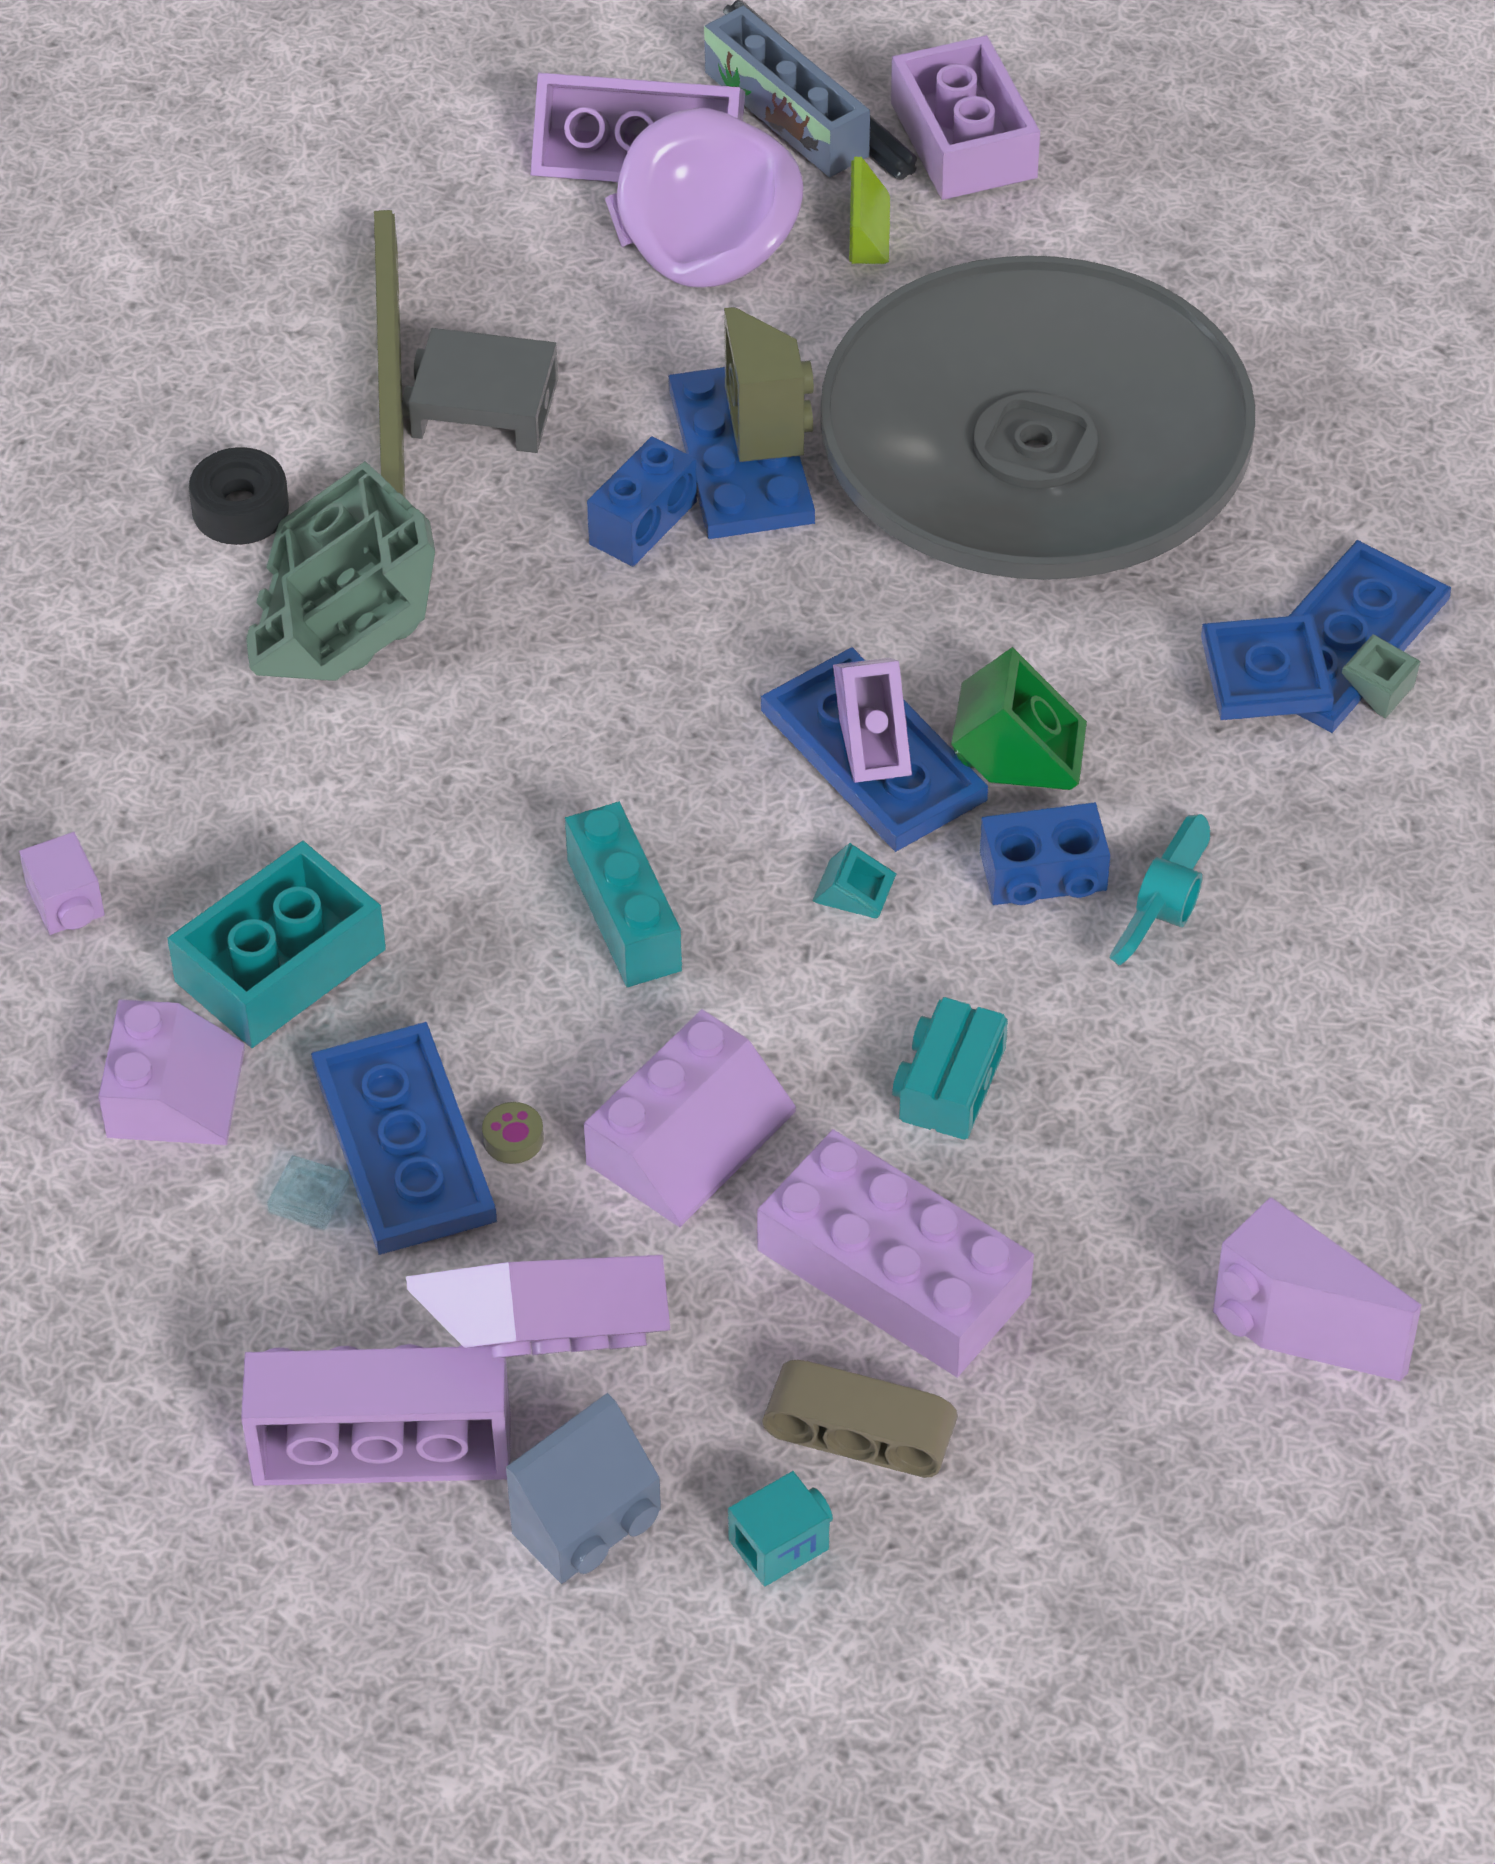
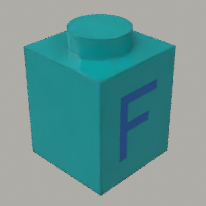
M791 1471L728 1508V1540L761 1584L766 1587L829 1550L830 1522L833 1521V1515L821 1492L814 1487L808 1490L796 1473Z

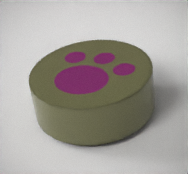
M520 1102L500 1104L490 1110L483 1120L484 1147L488 1154L497 1161L508 1164L522 1163L533 1158L542 1148L544 1142L542 1118L534 1108Z

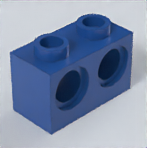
M651 436L587 500L589 544L634 567L697 503L696 458Z
M1096 802L982 817L980 855L993 905L1008 903L1027 905L1039 899L1062 896L1082 898L1095 892L1107 891L1110 852Z

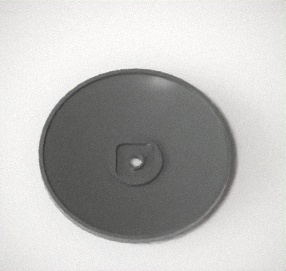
M1009 256L976 260L930 273L900 287L866 311L847 331L836 347L828 364L822 385L821 431L828 462L849 498L870 520L907 546L942 562L984 574L1017 579H1071L1105 574L1156 558L1181 545L1208 525L1232 499L1244 478L1250 462L1254 441L1255 400L1246 368L1230 341L1207 316L1172 291L1139 275L1086 260L1055 256ZM1030 440H1040L1047 445L1034 448L1024 443Z

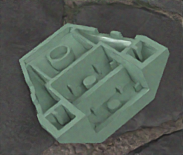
M366 461L286 516L278 524L266 566L273 574L269 591L266 588L260 590L256 602L263 609L259 625L255 623L249 626L246 637L249 668L257 676L336 681L351 670L355 671L363 668L371 661L375 653L395 639L401 640L409 636L419 623L425 619L435 557L431 523L423 513L416 509L400 492L398 493Z

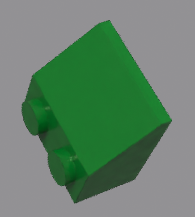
M1011 647L962 682L951 745L957 757L965 766L975 768L990 783L1072 790L1080 782L1087 721Z

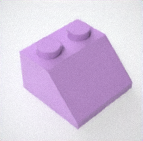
M119 999L98 1096L107 1138L227 1145L245 1051L244 1043L179 1003Z

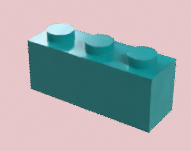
M620 801L565 817L567 861L626 988L681 972V928Z

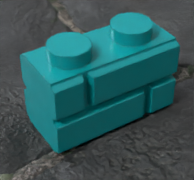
M943 997L941 1000L939 999L931 1018L920 1017L912 1041V1050L917 1051L912 1063L901 1062L893 1083L892 1095L900 1098L899 1119L902 1122L929 1130L935 1129L936 1132L963 1140L969 1138L1006 1049L1008 1019L1005 1015L981 1007L972 1009L970 1004Z

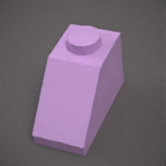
M892 658L834 664L839 720L853 781L856 783L912 775L899 661Z

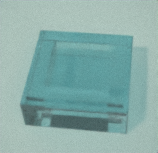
M292 1155L267 1201L269 1213L325 1230L349 1185L348 1172Z

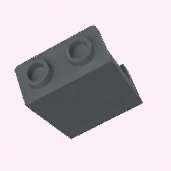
M431 328L425 349L418 348L416 351L414 386L407 385L403 394L402 414L403 417L410 418L412 438L423 439L428 420L515 430L517 451L538 453L558 382L556 342Z

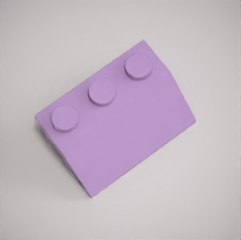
M701 1009L584 1122L586 1165L678 1227H681L796 1112V1106L750 1040Z

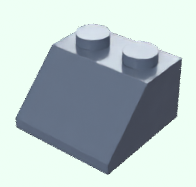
M608 1393L506 1466L512 1534L561 1584L578 1572L587 1574L593 1571L603 1562L612 1546L628 1534L635 1537L645 1532L654 1523L661 1510L660 1477L617 1402Z

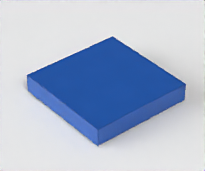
M1313 614L1202 624L1201 639L1220 721L1332 711L1334 695Z

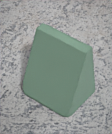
M1373 634L1343 667L1342 674L1373 710L1386 719L1414 687L1421 661Z

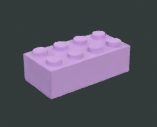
M834 1129L757 1209L758 1251L957 1378L1031 1295L1034 1253Z
M406 1344L392 1349H357L351 1346H338L330 1350L294 1351L288 1348H272L265 1352H245L241 1419L253 1486L507 1479L506 1466L510 1464L511 1412L506 1357L492 1358L491 1346L464 1348L461 1345L459 1347L423 1348L418 1345Z

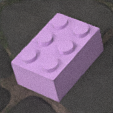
M987 35L892 56L891 104L941 200L1038 178L1040 130Z

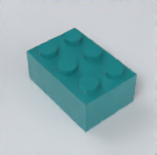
M303 840L167 937L175 982L250 1048H254L386 950L381 905Z

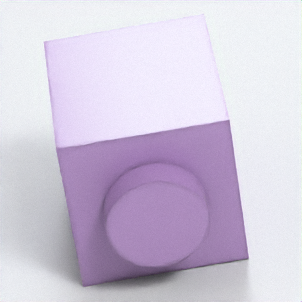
M75 832L19 851L26 886L49 935L66 929L82 928L90 923L91 920L105 916L98 879Z

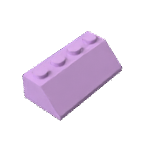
M538 73L531 176L618 182L624 159L633 141L645 128L665 116L693 108L721 111L743 121L745 91L740 87Z
M663 1255L505 1262L406 1276L407 1290L464 1348L491 1346L492 1358L530 1355L531 1348L532 1355H543L569 1351L583 1352L608 1348L640 1347L647 1345L646 1333L671 1330Z

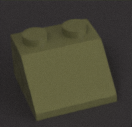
M736 307L724 308L725 388L739 461L804 455V433L813 432L810 400H804V394H811L814 391L810 360L801 361L797 339Z

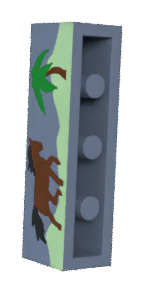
M743 5L704 26L705 73L721 86L740 87L745 91L744 106L829 178L851 167V160H854V157H862L863 159L869 157L870 109Z

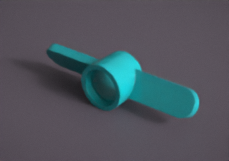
M1188 815L1162 857H1156L1149 866L1138 894L1137 911L1109 956L1118 966L1122 965L1136 951L1155 918L1181 928L1185 926L1196 905L1203 880V874L1193 869L1210 841V826L1204 815Z

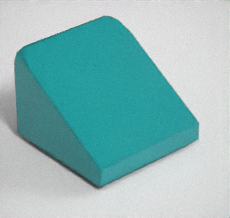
M849 843L829 860L812 901L820 905L877 919L881 914L897 873Z

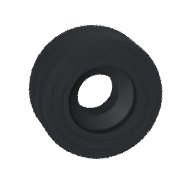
M247 447L223 449L204 458L198 463L191 474L188 488L193 520L198 529L212 540L231 545L255 543L274 534L280 521L288 516L289 497L285 473L279 462L266 452ZM243 490L253 494L251 498L241 501L225 499L228 494L234 491Z

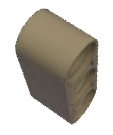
M790 1360L782 1365L762 1423L768 1433L779 1440L927 1478L939 1473L958 1414L950 1402L932 1393L810 1361Z

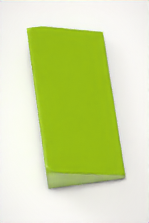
M854 157V160H851L849 262H852V264H886L889 262L890 195L862 157Z

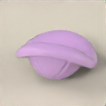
M707 108L678 111L659 119L645 128L633 141L624 159L617 188L618 210L623 226L642 256L660 274L688 287L725 285L758 268L787 238L797 220L803 199V181L799 166L792 154L781 143L766 132L734 116Z

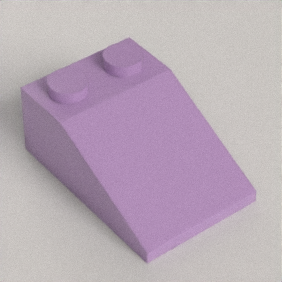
M1272 1197L1261 1205L1222 1243L1213 1313L1218 1316L1221 1324L1230 1333L1238 1337L1246 1336L1264 1349L1401 1381L1408 1374L1422 1305Z

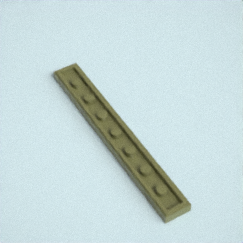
M392 210L374 211L381 476L398 493L400 492L405 497L395 213L392 214Z

